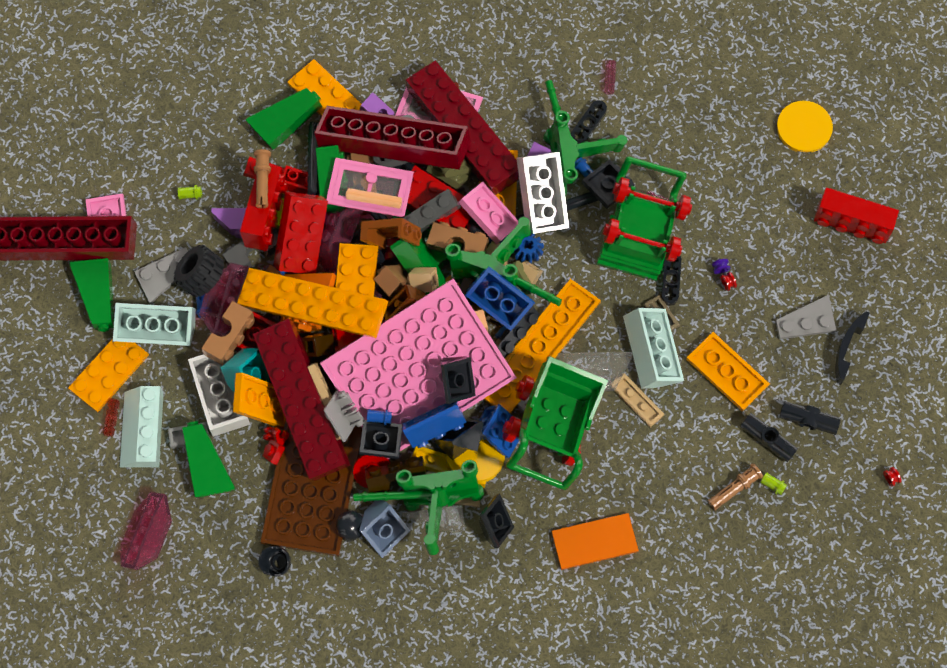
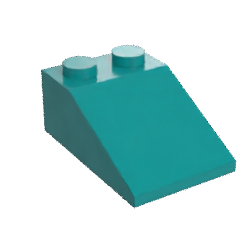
M243 348L220 367L227 385L233 392H235L236 373H245L272 383L258 348Z

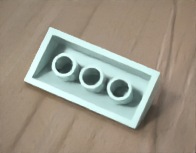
M116 303L113 341L190 346L195 330L196 309L193 307Z
M637 308L624 315L623 318L641 389L657 388L683 382L684 378L666 309Z
M140 386L124 392L120 467H159L163 391L160 386Z

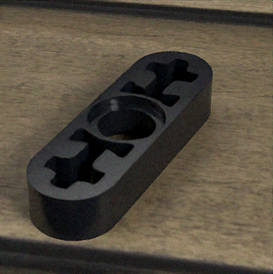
M594 101L572 130L571 136L573 139H575V135L578 136L581 133V129L584 131L582 139L576 140L577 144L586 142L606 115L607 105L603 101ZM599 106L602 107V110L598 111L595 117L593 115L595 113V109ZM585 120H591L594 123V125L592 127H586L583 124V122Z
M677 256L675 261L678 262H675L674 270L670 269L671 262L664 259L661 298L668 306L675 305L679 298L681 256ZM668 275H674L677 281L675 283H669L667 282L666 277ZM669 288H673L672 296L675 297L672 300H668L666 296L669 293Z

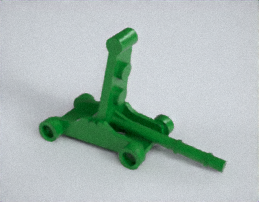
M548 80L545 84L555 117L554 123L551 128L546 130L543 138L546 143L550 144L551 153L559 152L566 196L567 183H574L578 177V172L575 169V160L577 158L611 151L621 152L628 140L625 135H619L614 139L606 140L603 138L594 142L586 141L577 144V141L573 139L569 131L568 122L570 116L566 111L560 110L561 107L555 93L556 89L552 80Z
M521 217L518 220V225L491 255L486 254L484 251L477 253L461 251L460 246L454 243L449 244L445 249L446 257L450 260L452 268L450 272L451 278H454L457 283H460L464 277L475 280L487 267H491L520 291L521 289L516 285L530 291L531 294L547 300L549 303L560 306L562 303V299L553 293H549L535 284L519 278L518 269L515 265H503L508 261L514 250L521 245L522 240L531 234L530 221L527 217Z
M467 460L463 462L459 470L412 476L410 471L401 470L396 474V480L404 491L354 493L353 500L366 502L372 500L404 499L405 508L409 511L418 509L420 505H428L429 521L426 522L427 535L424 537V543L428 554L436 555L439 552L437 541L442 507L446 505L448 507L453 506L457 501L465 498L479 501L484 497V490L478 484L476 477L478 467L476 462Z

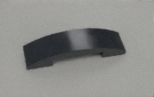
M864 312L852 323L839 345L835 362L837 384L841 385L850 366V362L845 361L844 357L854 333L859 335L862 333L870 312Z

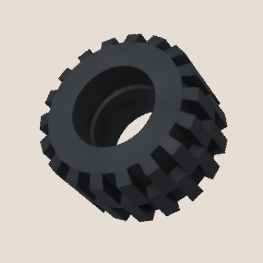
M197 245L185 253L177 264L174 272L175 283L193 297L203 296L219 281L223 273L224 261L205 245Z

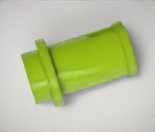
M201 186L178 187L179 200L188 198L198 200V198H202Z
M768 472L760 482L774 490L775 494L779 493L780 495H782L787 487L784 480L780 481Z

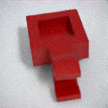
M278 427L273 429L272 436L274 439H270L262 455L275 465L278 464L285 449L283 444L289 437V433L286 430H283L279 436L281 430Z

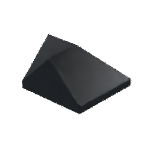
M466 419L463 428L457 431L452 429L446 432V436L437 440L434 438L433 440L454 460L467 450L478 451L484 424L480 420Z
M500 493L496 494L482 511L479 520L486 540L495 549L500 547L514 528Z

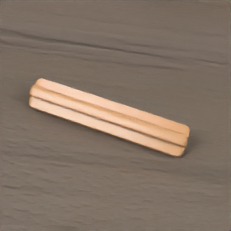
M348 188L346 191V199L393 208H401L402 205L401 197Z

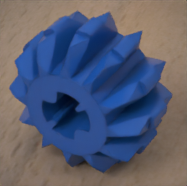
M533 233L525 237L521 245L513 252L515 259L521 258V263L528 260L532 264V259L537 262L539 256L543 255L542 249L544 244L540 243L541 238H534L535 234Z

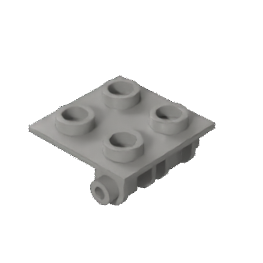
M337 390L324 408L326 418L330 420L335 428L336 434L340 436L344 443L355 425L360 427L364 424V418L357 411L358 408L353 407L355 403L349 396V393L344 390L340 392Z

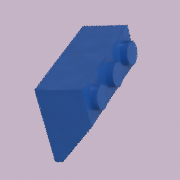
M487 267L480 273L465 294L466 297L510 331L535 304L531 298L491 267Z
M458 402L444 403L402 423L403 432L413 448L416 446L421 448L428 444V440L433 438L436 440L446 436L447 431L452 429L457 431L463 428L466 419Z

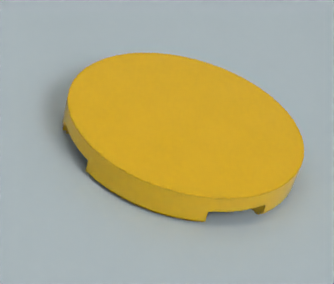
M797 101L789 104L782 110L777 121V131L780 140L784 145L796 152L812 153L820 150L828 143L833 130L832 120L828 112L820 105L810 101Z
M480 440L478 451L467 450L454 460L446 454V463L449 470L452 471L461 469V465L467 460L475 461L478 467L476 477L479 484L488 482L496 477L503 467L505 456L487 440Z

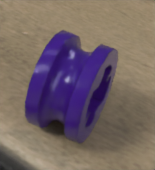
M719 259L712 263V267L715 268V274L725 273L731 269L727 265L729 263L728 259Z

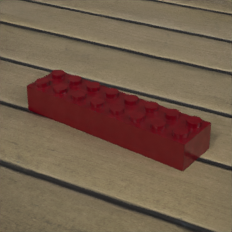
M436 60L406 79L407 91L431 121L468 126L471 142L464 159L472 167L471 171L481 183L484 182L497 195L519 180L518 165L515 157Z
M326 106L314 133L319 148L338 145L340 151L458 170H460L471 142L468 126L334 106Z
M132 216L0 217V261L94 260L104 258L109 260H134L137 223Z
M288 318L254 333L253 336L309 479L315 481L350 466L341 439L336 434L330 420L325 416V406L308 370V366L311 363L295 322Z

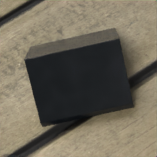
M471 357L440 361L446 404L476 396Z
M363 420L359 454L399 459L402 424L387 423V425H384V423Z

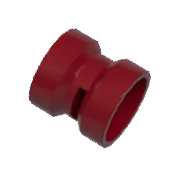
M386 239V249L383 253L385 260H398L390 246L400 239Z

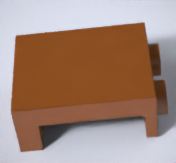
M403 218L361 221L360 240L369 245L378 246L379 250L386 249V239L398 237L414 246H420L421 228Z

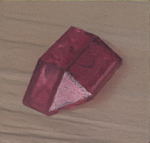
M345 207L331 212L327 217L318 257L326 273H337L340 243L350 244L363 210Z
M231 263L222 270L223 273L216 285L208 293H205L199 315L211 333L223 337L231 332L232 327L224 323L222 316L232 301L238 302L250 267Z
M150 492L147 498L135 509L120 546L121 567L138 570L158 558L172 523L167 495Z

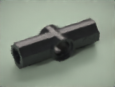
M787 401L783 402L779 418L798 423L800 427L806 426L810 430L818 429L834 435L837 434L841 420L839 417L821 412L817 407L810 405L800 406Z
M752 413L747 416L740 426L757 439L763 447L769 448L787 463L798 450L797 447L782 437L776 428L769 427ZM769 434L774 440L768 441L764 435Z

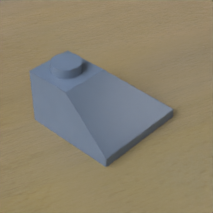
M375 500L364 511L359 531L378 555L383 558L411 530L390 504L384 500Z

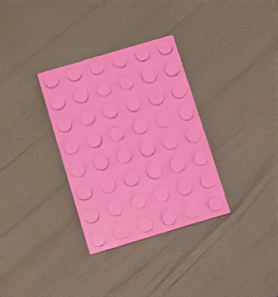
M454 278L383 322L376 339L361 336L320 362L338 392L344 390L349 393V396L355 403L353 407L358 408L357 411L360 412L364 420H367L368 409L375 411L388 410V412H392L391 423L402 424L446 403L440 361L471 357L476 396L457 401L462 412L517 378ZM403 426L400 451L411 445L403 432Z

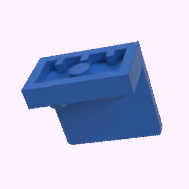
M501 404L485 408L479 418L484 424L480 440H487L505 458H509L519 440L515 438L512 443L503 440V426L512 415Z

